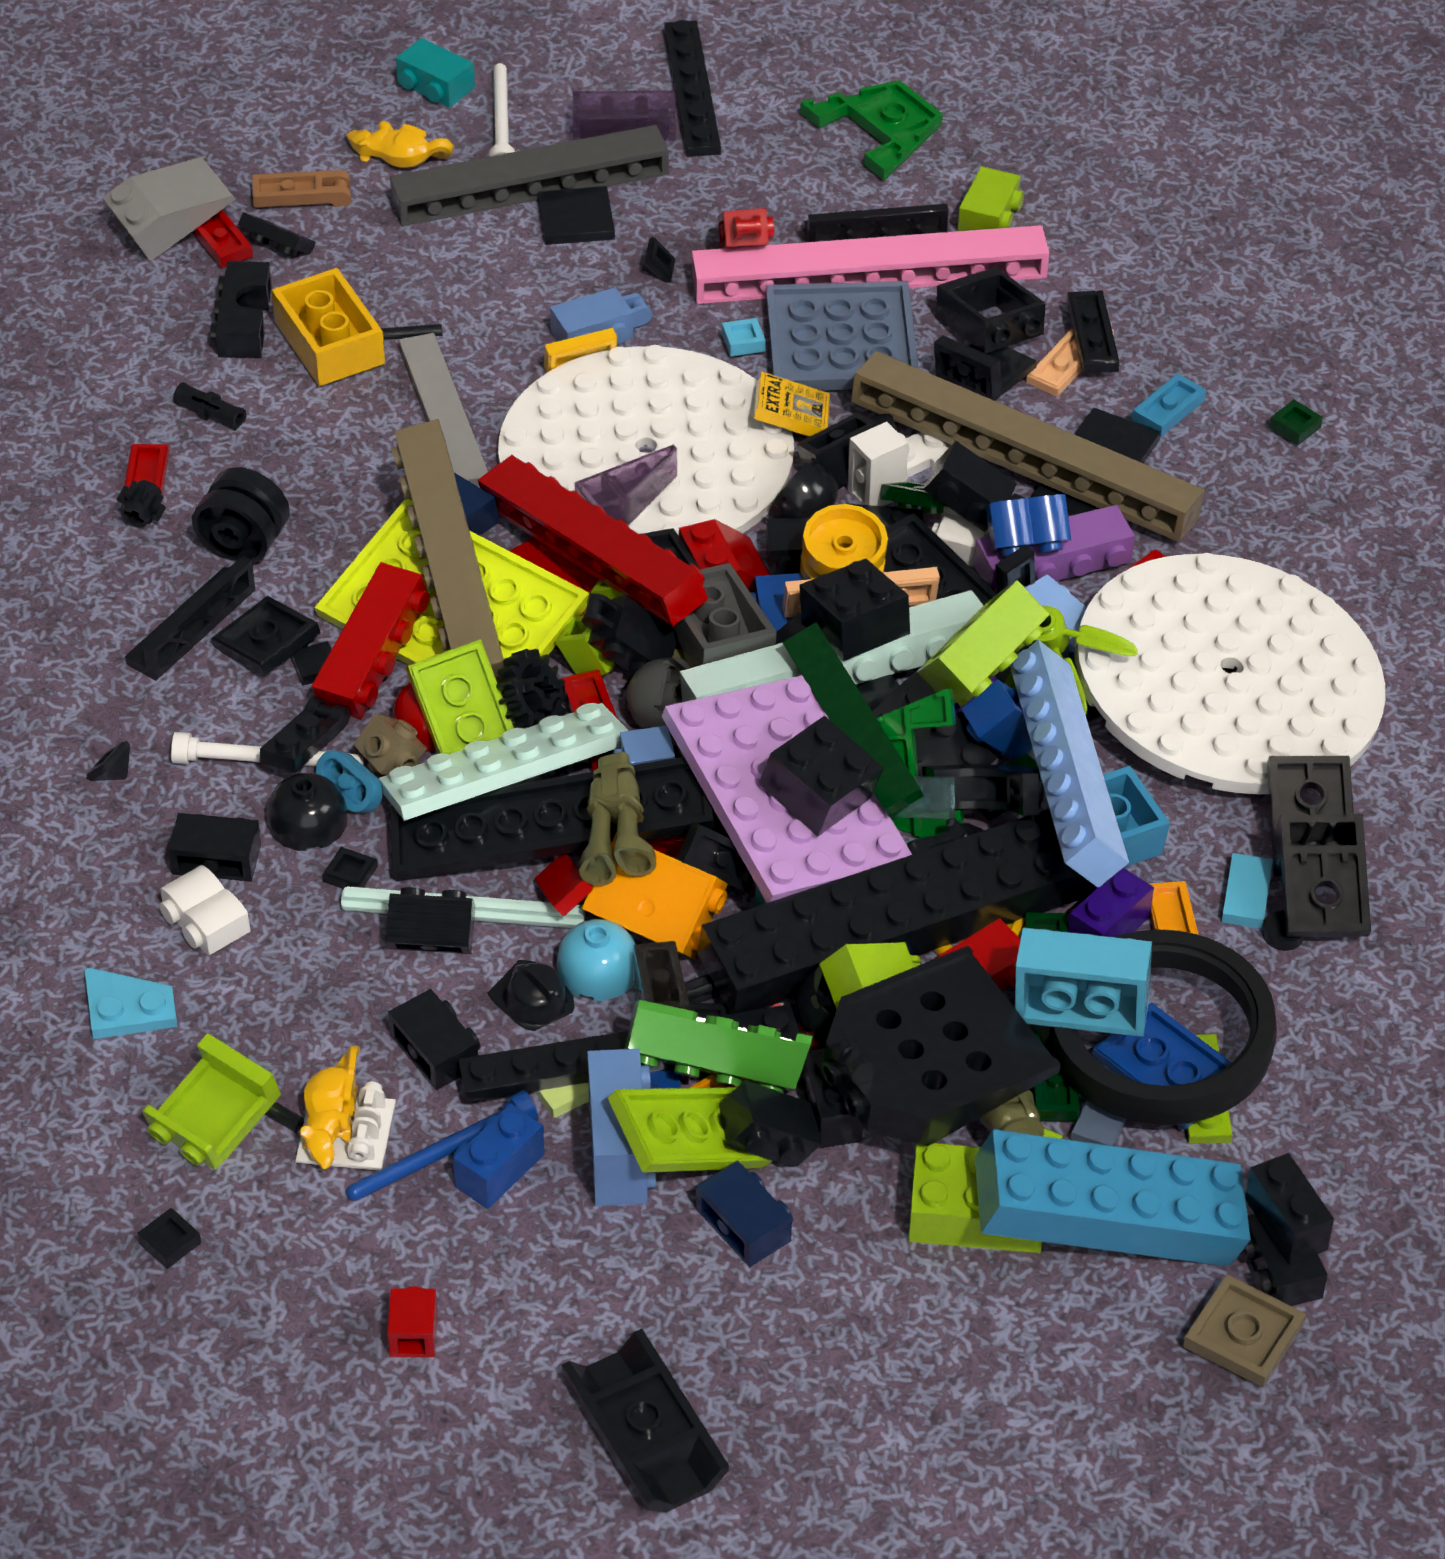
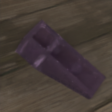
M673 444L574 482V490L585 501L593 506L595 504L599 505L609 516L616 520L621 519L627 525H630L677 477V448Z

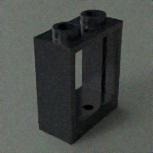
M993 267L937 285L936 317L981 352L988 353L1043 335L1045 302L1002 270ZM995 306L1004 312L990 318H986L979 313V311Z

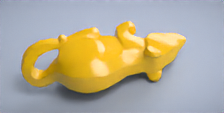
M381 121L378 124L379 130L371 133L365 129L353 130L346 134L352 148L359 153L361 161L367 162L371 156L380 157L389 164L400 168L417 167L423 164L430 156L438 159H447L454 150V145L450 140L437 138L427 142L425 140L427 134L424 130L408 124H403L399 130H394L390 123Z
M356 1045L350 1046L336 1065L314 1074L304 1088V1104L308 1115L307 1126H302L299 1131L305 1140L302 1146L308 1150L311 1158L323 1170L328 1169L334 1161L335 1140L342 1137L343 1141L348 1143L352 1139L351 1117H354L358 1091L355 1081L357 1056L361 1050Z

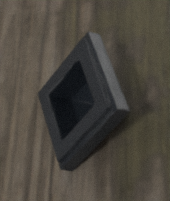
M651 237L648 242L642 270L664 282L671 283L676 258L656 238Z
M122 741L108 750L86 774V779L90 781L125 780L128 775L130 744L127 741Z

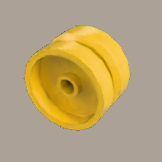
M830 505L815 512L806 522L803 533V551L800 561L802 580L815 579L819 575L828 574L848 566L852 562L863 559L869 560L881 572H884L888 544L885 525L874 513L855 505Z

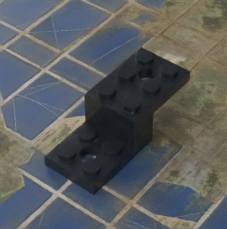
M1269 756L1267 771L1274 876H1282L1286 937H1369L1371 933L1364 823L1363 814H1354L1350 756ZM1305 788H1313L1320 793L1322 801L1316 805H1309L1301 799L1300 791ZM1320 886H1328L1335 891L1337 900L1331 904L1322 903L1317 899L1315 889Z

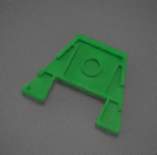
M900 80L860 88L857 95L844 97L841 93L828 95V101L813 104V100L808 99L800 102V113L818 128L848 115L882 142L883 145L864 154V165L882 180L887 179L942 125L943 114Z
M946 688L877 718L918 786L919 776L914 728L953 726L956 724L953 688ZM921 799L890 816L897 830L912 833L918 837L935 836L947 829L946 820L951 817L955 818L959 823H964L963 809L922 811Z

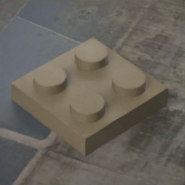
M1226 1274L1186 1334L1183 1347L1264 1388L1304 1326L1306 1313Z

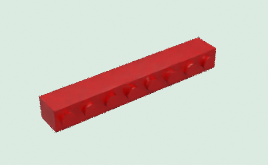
M510 455L477 480L481 489L495 497L498 515L624 596L627 595L640 606L671 626L676 625L708 600L703 586L705 579L698 567L694 564L688 565L678 559L670 549L666 548L664 550L654 544L646 534L640 535L633 531L623 520H616L609 516L599 505L595 504L593 506L585 501L575 490L569 491L564 488L554 477H547L540 473L530 462L524 463L515 456Z

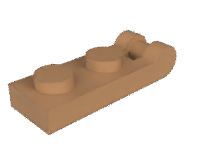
M344 170L252 175L254 208L332 204L334 207L349 206L351 203L350 175Z

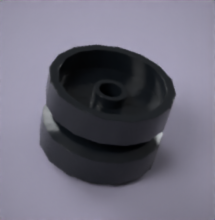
M227 468L218 474L211 484L208 493L203 496L191 517L192 526L199 541L211 553L235 562L244 555L252 560V564H255L265 557L275 538L280 534L290 516L289 502L284 493L271 479L247 468Z

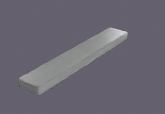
M429 333L399 339L400 351L427 422L439 419L454 472L480 487L477 480L485 475L488 470L435 334Z

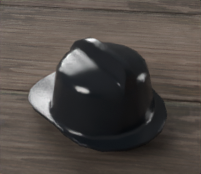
M518 960L487 992L493 1003L516 1024L531 1031H536L573 1013L575 1008L573 995L564 985L558 971L549 965L534 961Z

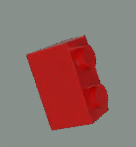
M712 519L679 528L680 539L700 569L730 563L749 592H755V576L770 575L750 537L724 523Z

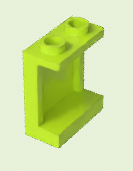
M207 1033L197 1045L202 1056L198 1064L158 1110L148 1104L142 1112L149 1125L147 1131L155 1140L163 1145H167L171 1141L180 1147L179 1152L193 1165L200 1166L203 1162L216 1170L281 1096V1092L271 1072Z

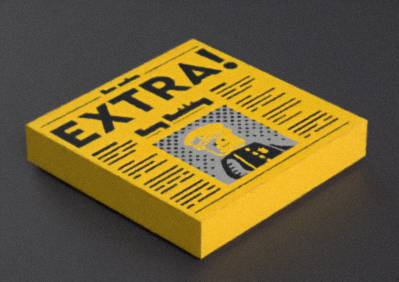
M761 371L757 381L754 419L810 437L828 428L830 393Z

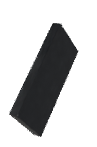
M1097 408L1091 410L1075 433V435L1143 464L1160 440V431ZM1040 483L1031 498L1065 493ZM1065 494L1068 516L1100 509Z

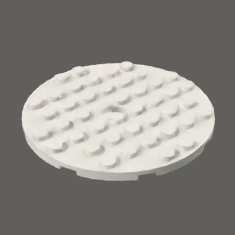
M660 345L615 347L610 351H600L566 362L549 371L525 389L513 403L502 424L499 436L498 458L499 463L510 455L515 456L524 463L530 462L540 473L547 477H554L561 486L569 491L575 490L585 501L593 506L595 504L599 505L606 514L616 520H623L630 529L638 534L674 528L679 536L680 527L716 519L744 533L760 522L768 514L773 503L777 504L781 499L782 495L780 493L787 485L792 474L794 438L792 431L754 419L757 380L738 367L709 355L689 350L662 347ZM647 445V447H652L655 450L649 453H642L638 449Z
M1211 553L1183 554L1150 560L1120 573L1106 583L1089 603L1081 620L1080 627L1088 625L1114 633L1133 643L1138 650L1136 656L1129 657L1096 650L1075 643L1076 671L1088 704L1097 708L1106 720L1105 727L1125 747L1153 766L1183 780L1188 775L1211 782L1212 789L1244 794H1269L1267 771L1269 756H1350V766H1352L1369 747L1383 715L1385 681L1382 667L1373 646L1359 625L1331 597L1326 596L1315 587L1304 582L1300 577L1290 575L1262 563ZM1236 666L1237 672L1229 674L1222 668L1234 669Z

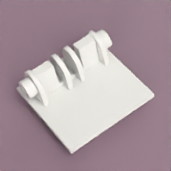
M367 1082L360 1089L359 1096H357L354 1117H351L352 1139L348 1143H345L342 1137L335 1140V1157L331 1166L378 1171L382 1169L396 1099L385 1098V1093L379 1083ZM306 1112V1116H305V1120H304V1125H303V1126H307V1122H308L307 1112ZM301 1136L296 1163L318 1165L311 1158L308 1150L303 1148L302 1144L305 1140Z

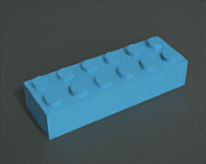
M995 1129L991 1131L975 1156L981 1234L1213 1265H1232L1251 1240L1241 1164Z

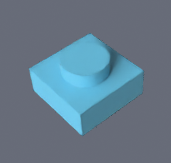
M757 318L722 323V336L730 357L765 352L766 340Z

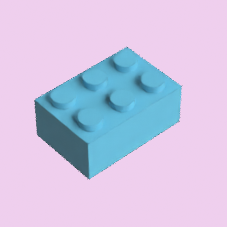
M1023 928L1016 962L1015 1009L1027 1024L1144 1037L1150 997L1152 942L1131 938L1123 939L1050 931L1047 929Z

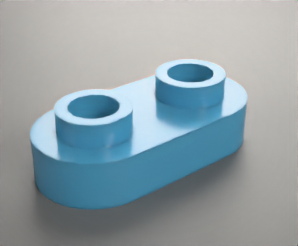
M330 750L319 758L316 765V774L327 777L339 787L348 810L358 813H370L379 806L382 799V785L379 779L352 755L343 751Z

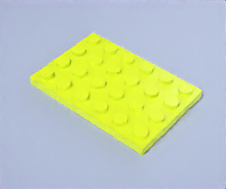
M405 499L314 607L317 616L343 629L380 562L422 574L429 593V603L425 612L418 615L412 626L410 640L407 644L402 645L396 656V659L407 665L446 652L443 649L438 628L445 627L443 618L436 620L430 600L431 597L437 596L435 588L428 589L422 567L429 565L427 557L420 558L414 538L421 535L420 528H412L407 511L408 506L414 505L410 499ZM470 531L503 658L511 657L512 653L525 649L529 651L539 649L540 656L549 655L557 645L555 641L567 624L574 617L580 616L586 609L587 599L590 595L589 592Z

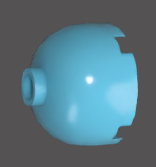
M604 919L583 921L571 928L560 942L557 971L563 979L564 985L573 995L580 997L581 994L586 997H593L595 1001H604L619 997L634 985L635 978L639 972L640 957L633 937L620 924Z

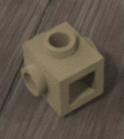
M376 713L354 743V746L369 761L367 764L368 768L380 777L389 775L390 771L397 767L416 766L427 749L416 737L418 734L417 730L409 723Z

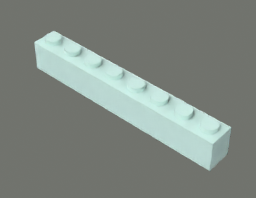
M970 590L909 607V635L845 661L841 658L839 659L855 685L923 666L983 607V604L973 591ZM783 643L680 671L682 702L802 675Z

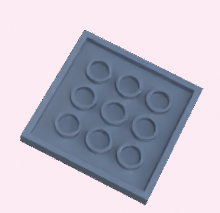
M908 281L766 285L773 375L821 391L853 390L855 372L876 351L919 369Z

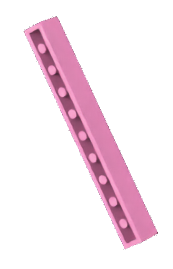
M1042 225L692 251V280L696 302L701 304L766 299V285L908 281L909 288L931 287L993 267L999 268L1014 280L1047 278L1049 250Z

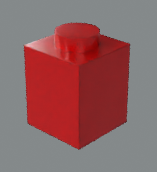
M418 1286L391 1288L388 1321L390 1357L435 1358L438 1319L436 1289H424Z

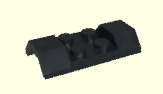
M643 1329L635 1331L619 1352L588 1366L572 1361L562 1364V1371L583 1403V1410L624 1477L629 1478L647 1509L663 1513L673 1510L711 1492L729 1471V1464Z

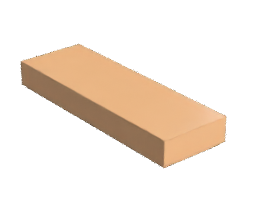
M1073 328L1037 364V367L1027 375L1026 383L1058 397L1082 371Z

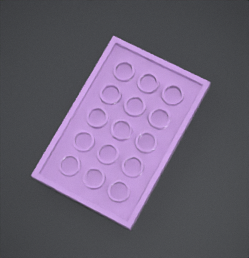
M803 676L665 706L661 716L767 903L912 855L874 792L868 801L817 837L758 784L771 752L824 715L828 718Z

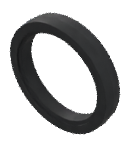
M1144 930L1114 937L1151 941V968H1173L1192 972L1224 988L1239 1003L1245 1013L1250 1028L1249 1039L1240 1055L1217 1074L1193 1083L1161 1086L1140 1083L1112 1072L1089 1053L1081 1041L1077 1029L1050 1026L1054 1057L1061 1063L1060 1070L1070 1085L1081 1096L1104 1111L1128 1120L1148 1124L1176 1125L1201 1121L1217 1116L1241 1103L1257 1088L1266 1075L1276 1044L1275 1005L1270 990L1259 972L1244 957L1231 948L1194 933L1176 930Z

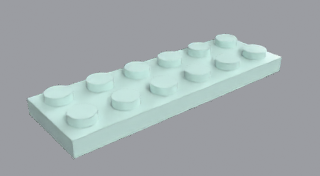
M588 703L578 707L576 712L564 716H549L542 719L539 724L525 729L514 728L507 730L502 734V737L490 741L471 742L465 746V749L451 754L440 753L433 755L425 763L413 767H397L391 770L389 775L380 777L379 781L382 785V793L405 821L619 748L620 732L628 731V729L603 703Z

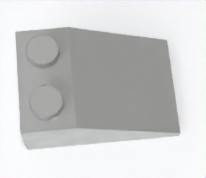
M202 157L131 176L102 197L149 260L157 258L235 201L233 195Z

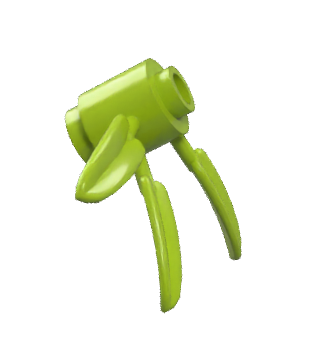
M1042 606L1050 615L1040 624L1044 629L1043 633L1031 643L1032 645L1037 640H1040L1060 657H1062L1061 654L1068 647L1070 637L1076 638L1075 641L1078 645L1129 657L1138 654V650L1133 643L1106 630L1088 625H1082L1079 631L1068 629L1062 613L1051 606ZM1065 658L1064 660L1071 665L1076 686L1086 715L1088 709L1087 702L1079 676L1077 674V671L1072 660L1070 658ZM1010 670L1004 684L1016 690Z

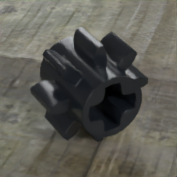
M146 480L132 481L129 487L124 486L116 499L122 504L119 508L122 518L127 523L136 527H143L146 524L150 525L153 520L159 522L166 509L161 504L164 496L159 487Z

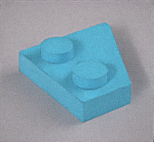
M94 968L84 969L93 1039L178 1027L172 986Z

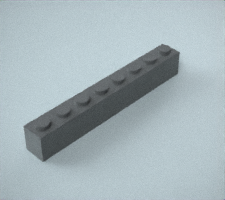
M657 125L392 175L390 176L391 201L400 224L404 227L537 201L538 191L609 187L669 175V149Z

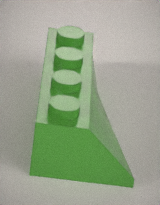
M643 1000L635 1002L624 1049L640 1048L642 1066L649 1065L651 1068H657L659 1061L675 1065L674 1073L699 1078L700 1071L717 1075L716 1083L731 1087H738L742 1081L747 1080L782 1093L783 1091L791 1092L796 1089L813 1036L797 1033L796 1039L792 1040L781 1037V1032H778L776 1028L748 1025L747 1029L739 1027L740 1023L733 1019L709 1015L703 1019L697 1017L698 1013Z

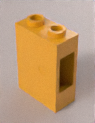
M617 833L615 834L613 841L611 843L613 854ZM654 850L656 854V867L652 873L645 876H632L625 873L616 861V878L613 882L601 886L592 885L593 891L588 894L582 907L583 910L604 920L620 924L624 929L695 959L698 952L701 926L711 922L714 914L720 913L727 900V891L725 890L728 883Z

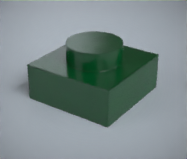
M1292 400L1271 417L1269 428L1299 445L1321 428L1323 417L1298 401Z

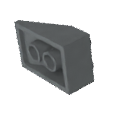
M726 563L701 569L700 571L705 579L703 586L708 600L673 626L688 665L693 668L776 645V630L732 565Z

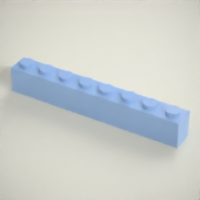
M1037 640L1028 649L1018 653V657L1010 664L1064 862L1099 888L1125 867L1129 860L1071 665L1040 640Z

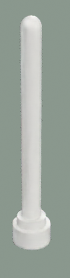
M502 63L496 64L493 68L495 145L490 149L489 157L515 152L514 148L509 145L507 69Z
M174 732L171 760L174 764L189 765V761H197L198 757L260 762V748L262 746L199 742V738L192 737L191 733ZM319 751L303 766L316 767L319 758L326 751ZM349 753L364 765V758L361 755Z

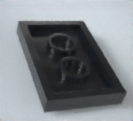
M915 671L872 712L878 718L936 692ZM956 713V724L953 726L914 728L919 787L921 791L922 766L992 764L997 759L984 743H978L970 735L966 724Z

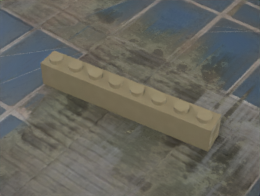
M439 419L396 430L395 435L398 446L392 447V452L397 469L404 468L406 473L405 476H401L399 479L405 499L412 497L414 504L408 506L407 511L412 528H420L421 535L414 538L420 558L427 557L429 565L422 567L428 589L435 588L437 596L431 597L430 600L436 620L443 618L445 627L438 628L444 651L452 650L481 639L497 684L502 683L503 679L497 672L498 669L505 668L504 658Z

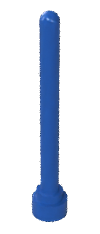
M525 1090L507 1097V1103L501 1105L502 1110L349 1185L346 1189L347 1197L352 1201L360 1200L455 1153L462 1143L470 1142L482 1131L485 1123L491 1116L499 1115L510 1103L538 1121V1113L531 1097Z

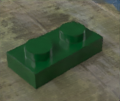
M905 481L881 484V499L896 502L897 508L916 509L920 506L922 513L941 514L944 513V507H947L924 491L925 484Z

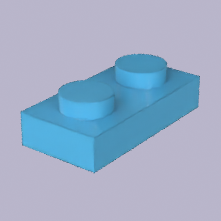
M1177 373L1133 409L1132 421L1160 431V437H1162L1205 401L1207 390Z

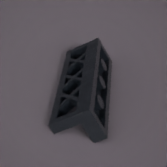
M946 203L808 214V220H804L803 229L806 242L943 233L948 230L949 209Z
M243 555L229 568L224 566L125 656L126 665L157 681L255 591L252 560Z

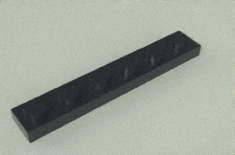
M697 20L664 22L665 39L687 157L721 155V143Z

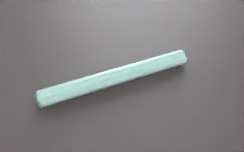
M347 886L342 891L341 906L345 911L388 914L390 893L400 894V891ZM425 893V895H427V896H441V895H442V894H437V893ZM466 896V898H473L476 905L474 921L573 928L585 921L586 911L582 909L583 905H576L567 915L562 916L550 902Z

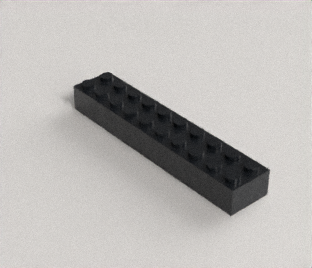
M1050 809L1039 812V815H1029L703 924L701 926L698 955L730 1014L757 1010L794 998L797 987L802 979L822 961L846 944L905 942L910 955H920L966 939L999 918L1007 925L1016 920L1025 919L1026 912L1042 913L1086 898L1098 887L1065 864Z

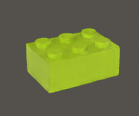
M1016 580L991 598L917 673L936 693L946 688H953L954 704L958 703L963 707L973 697H978L992 683L990 680L999 671H1004L1018 657L1017 652L1025 645H1030L1043 633L1044 629L1040 624L1050 614Z
M916 1143L909 1242L1041 1253V1241L981 1234L975 1156L981 1147L939 1143L925 1146Z

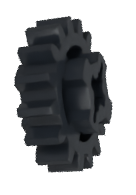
M525 649L512 653L511 657L504 658L503 660L505 668L498 669L497 672L503 679L502 683L496 684V688L502 691L503 697L499 700L500 705H507L508 711L505 715L507 719L513 717L516 719L515 728L525 729L539 724L546 717L566 715L567 712L561 705L562 701L568 700L567 695L562 690L565 681L563 679L558 680L556 676L559 670L558 666L550 667V656L547 654L540 656L539 649L530 651Z

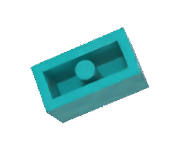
M420 38L396 57L397 83L407 90H414L426 96L432 102H438L450 108L475 88L474 62L423 38Z

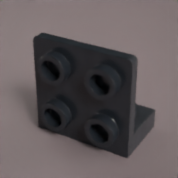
M944 335L934 342L937 377L994 401L1037 367L1035 359L1008 347L983 353L972 344L967 346Z

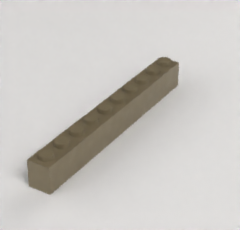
M876 351L854 374L852 403L878 414H891L895 421L952 445L957 441L983 459L1100 509L1118 505L1126 520L1177 542L1182 540L1199 519L1205 489Z

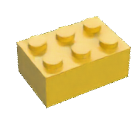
M338 268L271 289L275 323L318 386L385 364L383 331Z

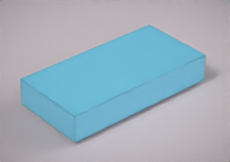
M1232 853L1222 923L1263 929L1273 859Z

